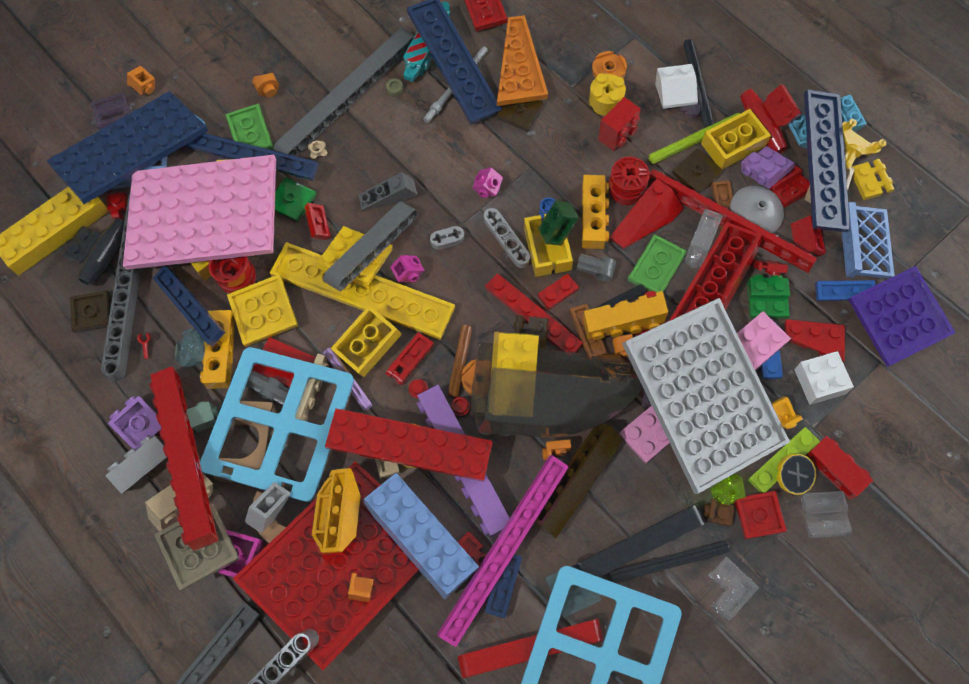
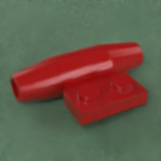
M779 85L767 95L765 102L753 89L746 90L740 95L744 110L751 109L771 135L766 146L781 154L788 146L780 127L789 125L802 115L800 109L785 85Z

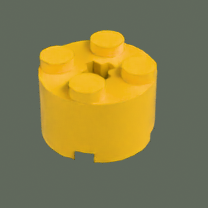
M600 73L593 80L590 87L589 104L597 114L605 116L625 97L626 87L624 79L616 75Z

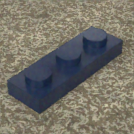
M514 554L490 592L485 613L505 619L522 556Z

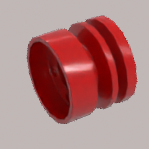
M624 157L616 161L610 174L608 189L610 197L621 205L636 204L647 189L650 174L648 166L636 157Z
M247 256L209 261L211 276L221 289L228 294L253 285L256 281V270Z

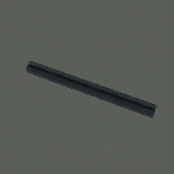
M686 39L683 45L688 64H692L696 75L698 106L703 126L706 128L713 125L714 121L694 42L692 39Z
M722 541L609 572L610 579L613 583L723 555L730 552V546L727 541Z

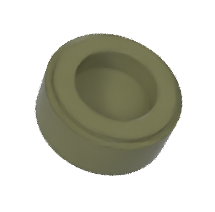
M394 78L386 83V90L390 96L402 94L404 88L401 80Z

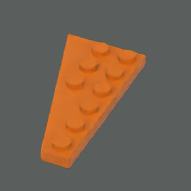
M525 15L508 17L497 106L548 99V91Z

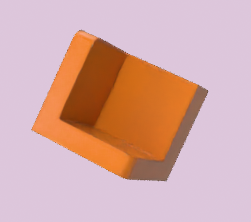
M352 573L348 599L370 602L374 579L357 577V573Z

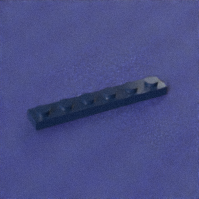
M164 265L155 274L153 280L204 341L213 347L225 334V331L170 267Z

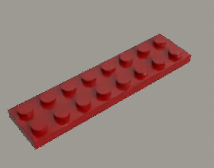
M335 408L325 448L484 482L493 441Z

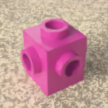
M491 167L479 170L472 189L483 198L496 196L500 190L499 187L503 177Z
M400 256L390 267L398 282H415L425 271L417 256Z

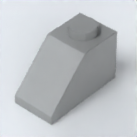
M273 482L249 507L245 523L263 533L275 520L291 493Z

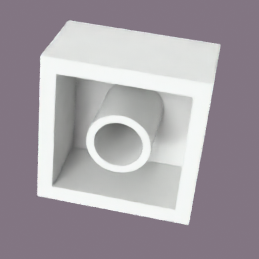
M838 351L802 361L794 369L809 405L846 395L854 388Z

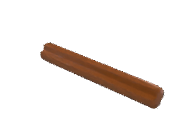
M462 325L448 389V396L453 398L459 395L462 371L465 366L472 327L469 325Z

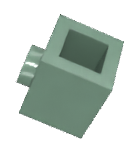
M209 401L199 402L195 407L186 410L191 428L197 433L214 427L219 415L217 406H213Z

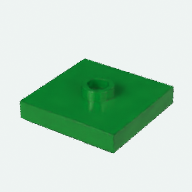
M285 177L275 191V212L298 223L305 213L304 206L313 201L317 195L316 191Z

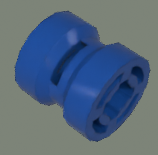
M548 197L540 202L539 215H541L542 220L544 219V214L548 213L554 201H556L555 199Z

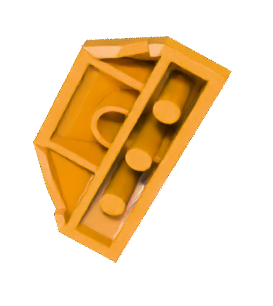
M350 468L332 470L329 474L330 477L324 482L317 494L312 536L322 553L342 552L356 537L361 495Z

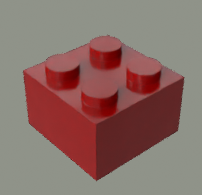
M623 97L601 119L598 140L613 151L618 147H623L627 138L630 135L633 136L638 130L637 125L640 121L641 109Z

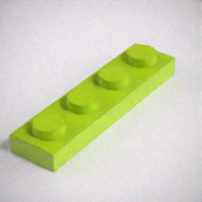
M806 427L803 428L789 443L754 473L748 481L760 493H765L777 482V467L782 458L789 454L805 456L820 441Z

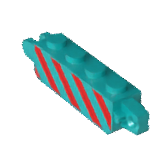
M441 2L448 16H450V4L448 2ZM418 31L403 56L405 61L404 79L414 82L418 75L423 76L425 70L429 69L432 59Z

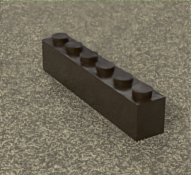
M597 422L568 463V469L534 521V524L543 533L554 538L558 537L623 441L610 425Z

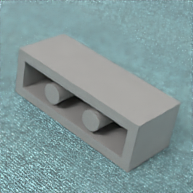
M157 435L154 437L147 436L140 442L142 446L138 450L132 448L124 455L126 459L119 464L116 461L107 469L109 473L105 476L121 494L166 458L163 451L165 444Z

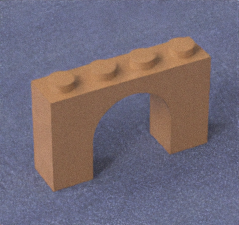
M240 401V404L279 413L272 402ZM234 418L231 425H248L257 428L259 432L258 446L252 454L245 458H219V460L259 470L274 428ZM224 466L222 473L232 475L234 469ZM214 476V478L219 482L237 483L231 480Z

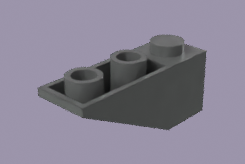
M401 172L358 194L361 210L365 211L397 204L400 201L404 202L416 196L417 191L414 179Z

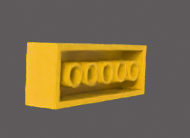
M67 187L0 234V257L19 276L76 236L82 226L88 227L107 214V207L99 197L83 204L71 189Z

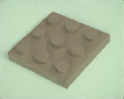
M212 503L210 507L218 542L193 551L182 541L181 533L184 532L179 522L154 534L179 591L188 589L240 559Z

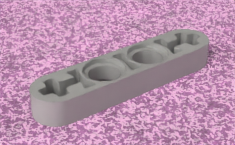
M494 208L487 209L484 212V222L517 267H527L530 263L528 250L500 212ZM489 215H491L492 217L495 216L496 224L492 218L489 219ZM503 227L507 232L500 235L497 233L498 228ZM510 241H514L517 243V246L515 248H509L507 247V243ZM518 251L522 258L525 257V261L519 260Z

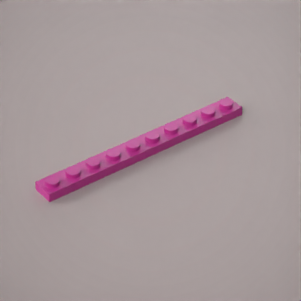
M549 455L438 631L437 635L454 647L460 642L568 469L566 464L553 455Z

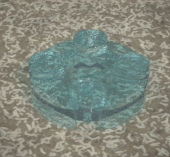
M189 328L181 334L184 337L182 341L177 342L175 347V359L180 362L179 365L184 367H192L197 361L201 362L204 357V339L195 329Z

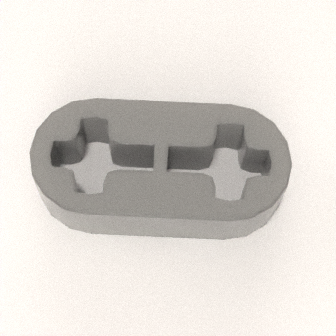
M458 226L435 231L430 236L431 246L437 250L456 246L464 241V231ZM454 233H457L459 238H455ZM436 238H440L441 243H438Z

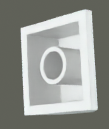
M692 64L657 68L655 85L663 109L698 103L696 75Z

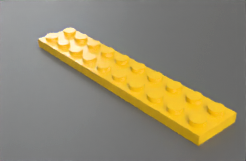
M287 242L270 272L272 277L280 274L285 282L362 311L370 305L386 320L441 340L455 309V304L375 275L367 288L351 282L344 290L338 291L323 281L326 271L317 268V262L322 255Z

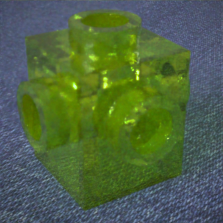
M735 473L712 485L710 488L713 498L723 504H732L735 500L746 497L743 479Z

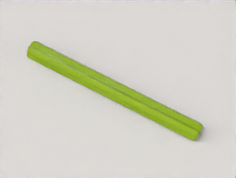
M740 113L729 116L649 154L648 159L650 163L655 164L701 142L706 131Z

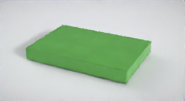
M259 104L225 114L234 141L269 150L274 148Z
M654 234L629 275L628 281L636 285L642 284L647 291L664 292L687 251Z

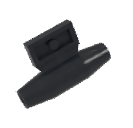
M116 218L101 235L97 230L84 226L80 228L63 256L80 264L84 262L77 277L81 283L91 286L107 269L121 247L124 220Z

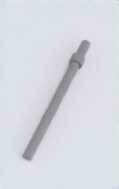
M484 46L473 58L476 65L488 52V49ZM450 88L445 91L437 102L431 105L430 111L423 118L426 123H429L435 114H439L442 106L453 94Z

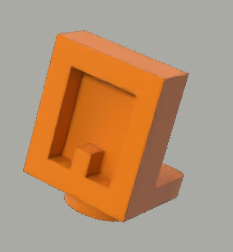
M570 440L546 442L545 448H542L543 460H547L549 455L555 453V456L566 455L571 449Z

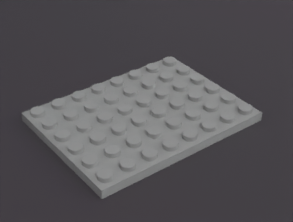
M720 298L622 343L694 494L704 491L790 442Z

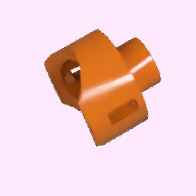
M273 72L253 77L252 83L260 96L270 98L276 95L279 82Z

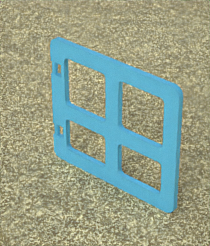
M252 347L246 348L242 353L201 458L202 472L265 491L273 482L280 486L286 483L293 485L290 498L304 502L313 500L331 451L325 448V443L335 408L345 410L354 384L353 376L347 372ZM255 364L294 373L283 408L278 414L240 404V399ZM311 378L337 385L323 425L295 418L307 382ZM234 418L274 428L259 470L225 462L218 458ZM291 433L317 440V445L303 482L275 475L288 435ZM224 466L234 469L232 475L222 473Z
M563 566L558 571L521 684H538L550 648H555L595 663V670L590 684H607L612 671L639 679L643 684H660L681 619V610L678 606L570 566ZM571 585H577L616 601L601 647L593 646L556 631ZM633 607L659 615L663 619L650 662L647 665L618 654L624 629Z

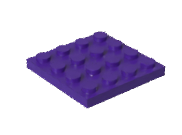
M916 266L848 299L886 367L955 334L953 327Z

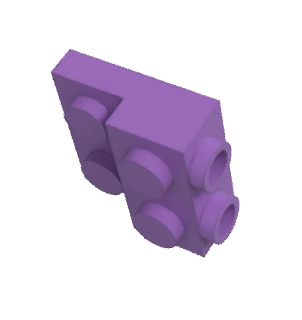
M767 146L758 153H751L741 162V172L768 189L794 168V162Z
M132 396L125 402L126 407L121 412L116 410L109 417L111 420L108 424L132 448L138 450L142 446L140 442L147 436L153 437L158 433L161 425L158 423L153 409L140 396L136 398Z

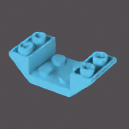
M852 96L841 97L842 123L848 122L850 119L856 120V126L852 127V131L856 132L867 123ZM800 110L802 115L790 123L789 127L799 146L807 149L806 120L803 111Z

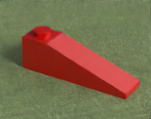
M656 179L616 228L610 239L625 249L640 241L651 232H656L660 227L672 223L684 209L672 188Z

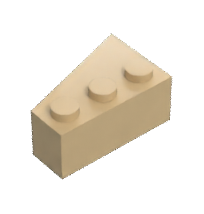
M203 473L209 498L213 492V484ZM171 485L145 502L148 519L159 532L178 522L177 515H179V509L175 506L173 498L176 495Z

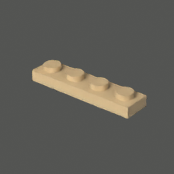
M317 354L314 364L329 368L326 357ZM313 378L308 380L295 416L296 419L308 421L307 414L309 409H312L315 404L314 397L316 392L320 391L322 381Z

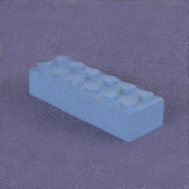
M397 473L364 498L365 508L444 599L448 598L477 571L479 566Z

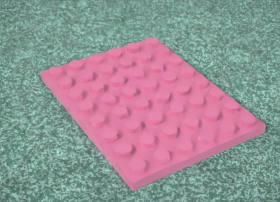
M266 155L135 172L132 175L123 267L128 270L273 253L275 156Z

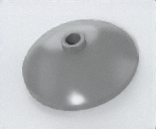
M744 187L733 196L730 202V211L759 225L772 234L783 222L784 208L782 202L774 192L765 187Z

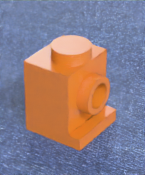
M139 66L127 73V85L133 87L141 96L145 93L149 95L155 89V78L142 66Z

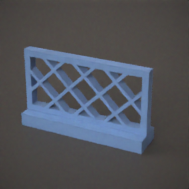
M848 202L850 230L842 232L846 277L853 278L856 275L880 278L894 277L887 210L856 206L855 202ZM857 212L862 213L866 217L863 222L857 217ZM872 215H881L882 222L879 223ZM867 220L876 227L873 231L864 224ZM861 227L868 235L863 238L859 234L858 228ZM877 229L883 234L882 240L874 233ZM869 236L877 243L875 247L866 240ZM861 244L870 251L867 255L860 250ZM878 246L885 250L884 257L876 250ZM871 253L879 260L877 264L868 258ZM865 261L872 269L863 270L862 262ZM883 263L887 267V272H883L878 265Z

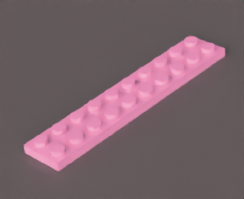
M764 312L760 313L737 333L754 370L759 368L791 339ZM652 406L619 433L620 437L645 464L670 444Z

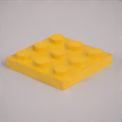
M343 226L318 260L317 268L327 271L365 234ZM390 244L352 282L367 288L391 253L393 245Z
M280 274L227 294L242 343L245 347L298 327Z

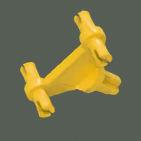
M854 119L842 123L843 140L846 146L844 150L845 167L847 169L851 168L854 160L861 155L868 157L871 154H877L881 151L882 147L886 146L884 139L869 143L853 132L852 127L857 124Z

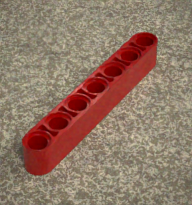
M599 619L556 630L558 633L588 644L599 643L605 639ZM537 635L457 656L462 678L527 662ZM550 648L547 656L561 653L563 651H560L555 648Z

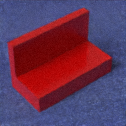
M811 215L791 223L794 245L805 252L814 253L817 256L826 254L822 230L813 229Z

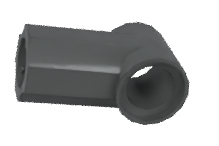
M581 253L576 270L593 274L602 281H611L616 261L609 257L599 259Z

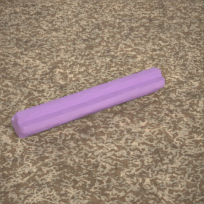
M331 347L324 350L323 354L334 369L350 373L338 355L330 349ZM354 379L351 394L363 411H367L372 407V404Z

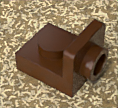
M711 499L708 503H705L703 515L706 516V522L731 527L734 506Z

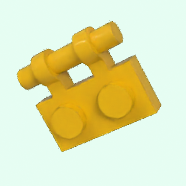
M880 159L873 161L875 166L871 168L869 162L852 166L854 168L852 177L863 200L881 196L883 188L886 189L887 193L895 190L891 177H888L886 173L887 168L885 164L881 163ZM879 174L882 181L878 182L875 175Z

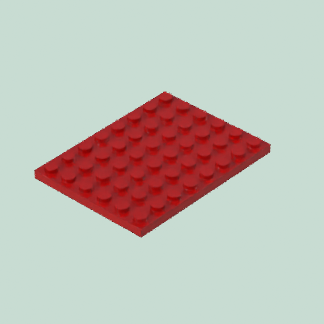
M356 461L349 468L352 469L361 495L356 537L342 552L322 553L312 536L316 507L315 499L232 578L291 639L306 629H313L317 632L319 642L307 656L322 671L336 659L419 571L415 564L365 508L364 498L377 489L380 484ZM352 573H357V577L374 579L370 602L348 599ZM303 637L304 644L308 646V640Z

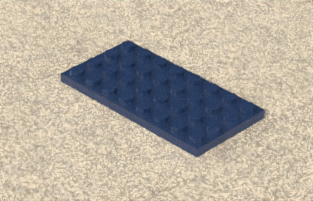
M168 91L46 161L83 204H86L132 177L135 172L144 170L208 132V129L179 99Z

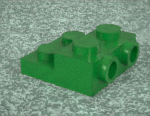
M762 274L752 276L747 282L749 318L754 319L764 312L770 319H788L790 316L788 304L790 296L789 279L783 278V275H773L771 278H764Z

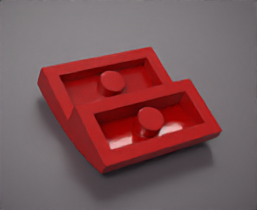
M794 164V168L769 190L777 195L785 208L807 194L810 182L802 176V170Z

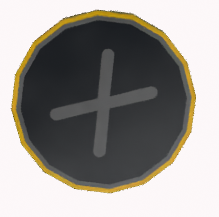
M789 454L782 458L777 467L778 475H776L780 487L785 492L795 495L804 494L809 491L816 479V469L813 462L807 456L801 454Z

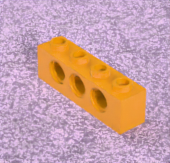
M583 175L582 248L604 249L605 242L609 241V231H605V226L609 224V215H605V209L609 207V199L605 198V193H608L609 183L605 182V175ZM591 227H598L599 229H598V230H595V229H592Z
M231 310L208 311L225 331V334L213 347L208 345L203 339L205 353H202V363L204 365L203 371L200 373V380L207 389L229 388L232 376L235 318ZM217 347H221L219 351L214 352ZM220 364L218 369L213 370L215 365Z

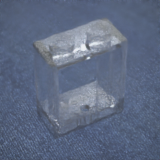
M708 209L704 210L684 263L688 264V266L700 269L723 215Z

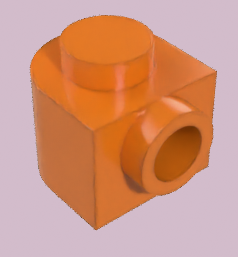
M632 334L619 336L612 340L615 354H621V358H629L622 343L632 339Z

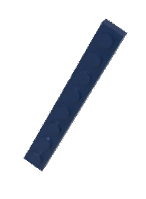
M206 133L184 145L188 149L226 159L274 155L276 158V172L313 181L319 167L316 161Z

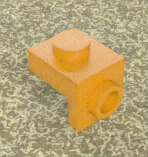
M783 396L771 403L782 427L786 429L793 428L797 425V422L802 420L801 415L795 414L788 397Z

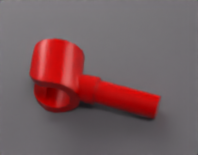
M147 332V340H143L140 333L137 339L142 344L144 359H149L148 341H150L151 335Z

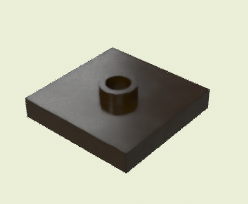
M536 100L503 105L501 107L502 110L497 114V119L528 132L543 107V101Z
M696 149L673 169L672 174L688 188L701 194L723 174L724 170Z
M108 290L70 297L72 332L78 333L108 327L111 309L110 292Z

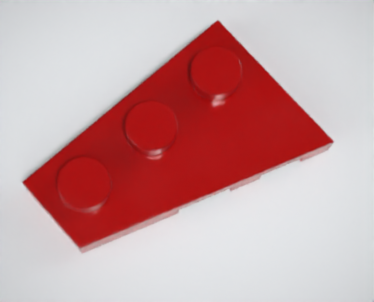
M786 319L784 322V332L791 338L789 342L805 349L810 348L819 352L822 356L838 351L842 362H845V325Z

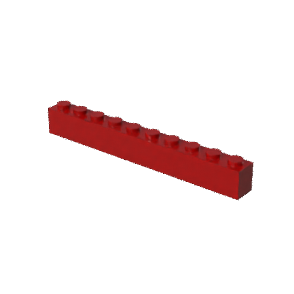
M173 366L151 374L152 383H149L155 396L153 404L158 410L156 418L161 425L159 433L165 443L163 451L165 456L168 457L166 466L172 476L170 485L176 495L173 500L175 506L179 509L177 519L184 532L181 533V538L185 545H188L195 551L218 542V537L193 430L186 411L187 405L181 379Z

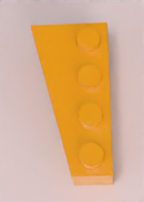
M663 291L656 292L657 296L647 298L646 295L638 297L639 299L632 303L625 300L617 303L612 308L610 305H605L584 311L583 321L587 339L599 340L604 338V336L610 335L618 337L628 332L636 334L642 330H651L664 324L668 309Z

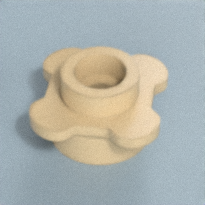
M313 141L309 144L308 149L311 151L310 157L312 159L327 155L325 142Z

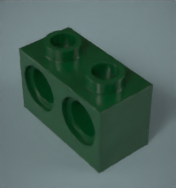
M554 201L538 230L546 244L561 246L579 217L571 203Z

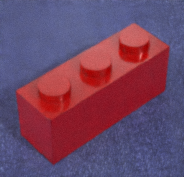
M828 436L823 438L805 455L850 501L856 498L874 481L867 470L860 468L855 463L854 458L839 448V444Z

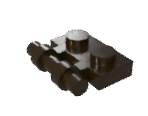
M517 315L516 322L513 324L514 333L522 334V330H527V334L539 336L537 357H544L549 319L529 317L528 324H523L524 316Z

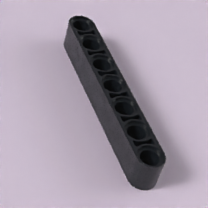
M695 504L573 565L572 568L601 577L707 522L698 505Z

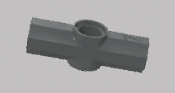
M253 370L246 384V387L258 392L266 400L273 403L277 402L281 405H284L289 391L278 380L272 377L267 378Z

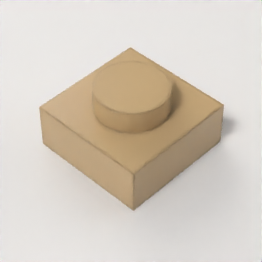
M375 459L380 479L393 476L395 473L400 474L398 464Z

